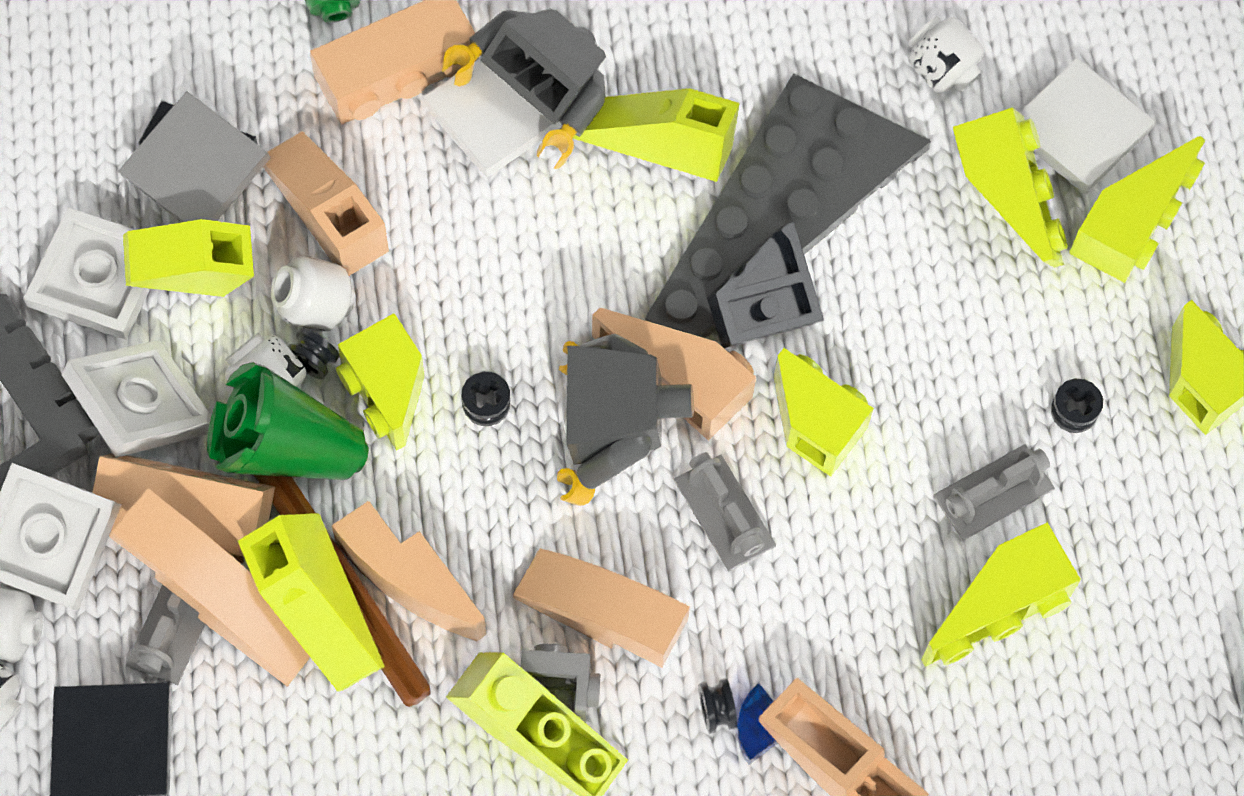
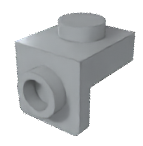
M550 643L538 644L534 647V650L522 649L520 667L544 688L576 691L575 714L585 723L587 707H599L601 673H590L591 654L568 653L567 647Z

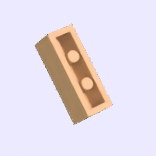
M423 0L310 50L314 77L341 125L354 119L363 120L374 115L382 106L400 98H413L422 93L427 86L456 75L458 70L463 67L462 65L454 64L442 72L445 52L453 45L469 46L471 44L469 38L475 34V31L457 0Z
M113 453L99 456L92 493L122 504L112 527L113 530L148 488L197 526L240 564H243L245 558L238 540L269 522L275 486L130 455L116 458Z

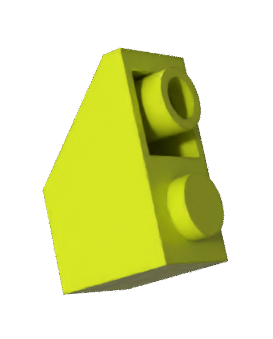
M199 219L131 230L123 234L126 286L224 297L254 277L250 225Z
M1190 300L1183 306L1172 326L1169 397L1206 436L1244 406V350H1239L1223 333L1222 326L1214 315L1208 311H1202L1193 300Z
M395 313L337 344L341 365L336 367V372L347 392L351 396L359 392L367 404L368 408L363 410V414L376 437L380 439L387 436L397 451L406 446L425 374L422 354Z
M783 348L777 355L773 378L786 447L832 477L868 429L874 408L868 404L866 397L856 388L847 384L840 386L824 375L821 367L808 356L803 354L796 356Z

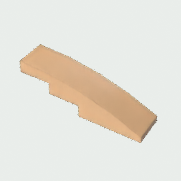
M146 489L111 531L110 538L155 571L154 578L199 612V620L287 687L311 658L261 596L251 572L150 489Z

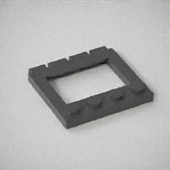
M0 294V381L40 441L0 465V491L12 463L50 477L88 454L89 452L85 444L96 438L99 434L98 429L61 375V371L55 363L51 362L50 355L32 329L26 326L25 319L7 294Z

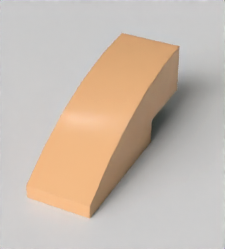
M367 501L331 525L337 546L353 565L385 595L413 614L447 631L475 641H479L486 636L484 616L420 531L400 543L370 501Z
M539 548L513 594L514 599L611 649L616 644L661 668L664 666L683 631L690 611V606L628 577Z
M797 677L759 717L761 725L830 796H929L928 792L884 757L885 749Z

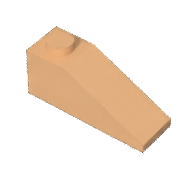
M599 308L592 314V337L594 339L609 334H618L644 348L648 354L657 357L662 385L692 384L694 416L684 419L708 441L753 398L756 376L750 363L738 352H728L713 340L604 308Z

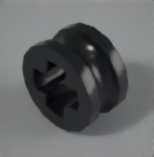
M301 328L296 334L298 343L296 345L289 344L288 348L303 364L306 374L317 379H324L329 372L326 365L328 363H336L340 357L339 352L327 339L318 333Z
M482 371L473 374L464 383L461 395L462 408L465 416L472 423L479 426H492L499 424L506 418L510 411V389L507 382L500 375L494 372ZM491 390L495 391L497 405L494 406L486 403L481 408L477 407L475 395L477 392L486 395Z
M1074 378L1067 380L1059 386L1051 403L1052 418L1061 429L1067 432L1081 433L1088 431L1095 425L1103 409V396L1100 389L1086 379ZM1070 396L1075 402L1085 400L1088 403L1084 412L1085 415H1082L1078 409L1070 412L1066 409Z
M719 679V684L715 687L708 686L706 682L698 683L700 706L708 734L716 733L717 727L720 725H726L730 730L736 729L738 726L736 707L728 679Z

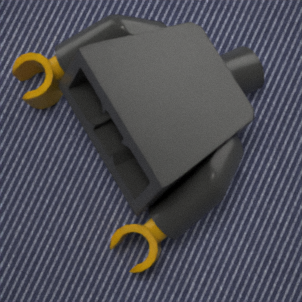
M554 9L535 13L505 10L469 38L471 42L469 46L461 44L450 46L443 58L442 72L454 64L462 65L463 67L455 75L454 85H466L472 79L475 60L482 56L481 62L554 125L560 121L562 125L560 130H551L544 136L537 149V157L541 155L546 146H555L560 150L562 156L557 161L554 169L561 168L574 149L573 137L575 135L580 137L605 102V77L599 70V67L607 56L605 51L596 44L595 36L589 29L581 26L576 27Z
M609 334L585 342L581 346L573 341H567L562 348V351L567 354V364L560 365L558 370L567 375L566 445L573 464L581 465L577 471L569 468L559 470L557 480L558 482L572 485L571 490L560 497L561 500L578 506L586 505L591 501L595 488L645 458L649 451L656 450L662 446V419L692 418L694 416L692 384L662 385L657 357L648 354L644 348L618 334Z

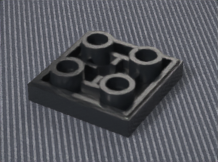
M170 682L54 687L50 796H170L172 686Z

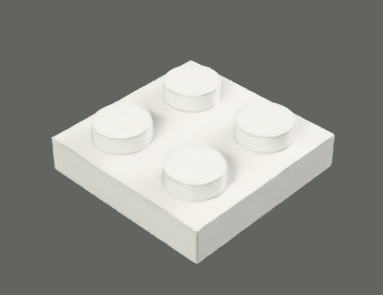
M67 207L23 297L26 306L127 340L150 291L149 288L126 286L123 234L135 229Z
M160 340L67 361L61 375L116 458L208 434L211 419L210 413Z
M12 463L0 491V582L79 611L122 504Z

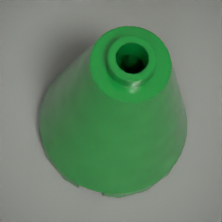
M254 362L243 364L227 380L225 385L234 389L227 403L216 401L207 435L208 456L210 459L219 462V464L214 466L218 470L237 474L345 481L351 478L354 473L360 472L368 458L369 447L365 442L363 430L266 366Z

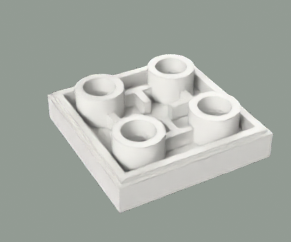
M480 59L475 61L473 76L468 84L463 86L454 85V75L423 96V103L426 109L486 178L542 141L549 131L562 127L560 121L554 125L481 62Z
M1078 57L1019 112L1024 116L1025 120L1031 118L1035 124L1040 140V148L1033 150L1034 153L1085 195L1153 129L1156 122Z

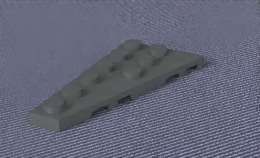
M793 73L647 313L645 321L707 338L716 330L707 297L778 228L794 222L805 255L854 214L858 206L876 190L886 187L896 178L897 173L913 159L916 161L929 150L931 140Z

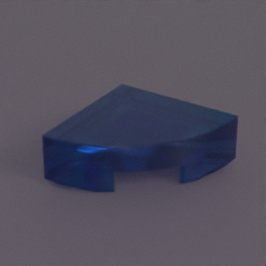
M760 683L754 686L745 697L737 721L739 748L748 765L778 744L759 722V717L774 702Z

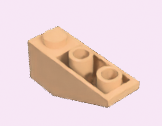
M303 131L267 151L271 158L263 168L332 263H336L346 269L350 276L389 252L384 221L358 186Z

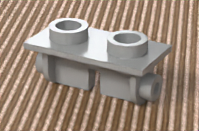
M1024 444L933 494V497L962 541L1054 491V485L1044 472V470L1050 468V461L1041 448L1032 451Z
M703 452L689 462L691 470L674 478L675 484L728 572L777 546L722 454L711 458L708 452Z
M162 585L125 664L126 667L179 685L206 625L198 619L199 612Z

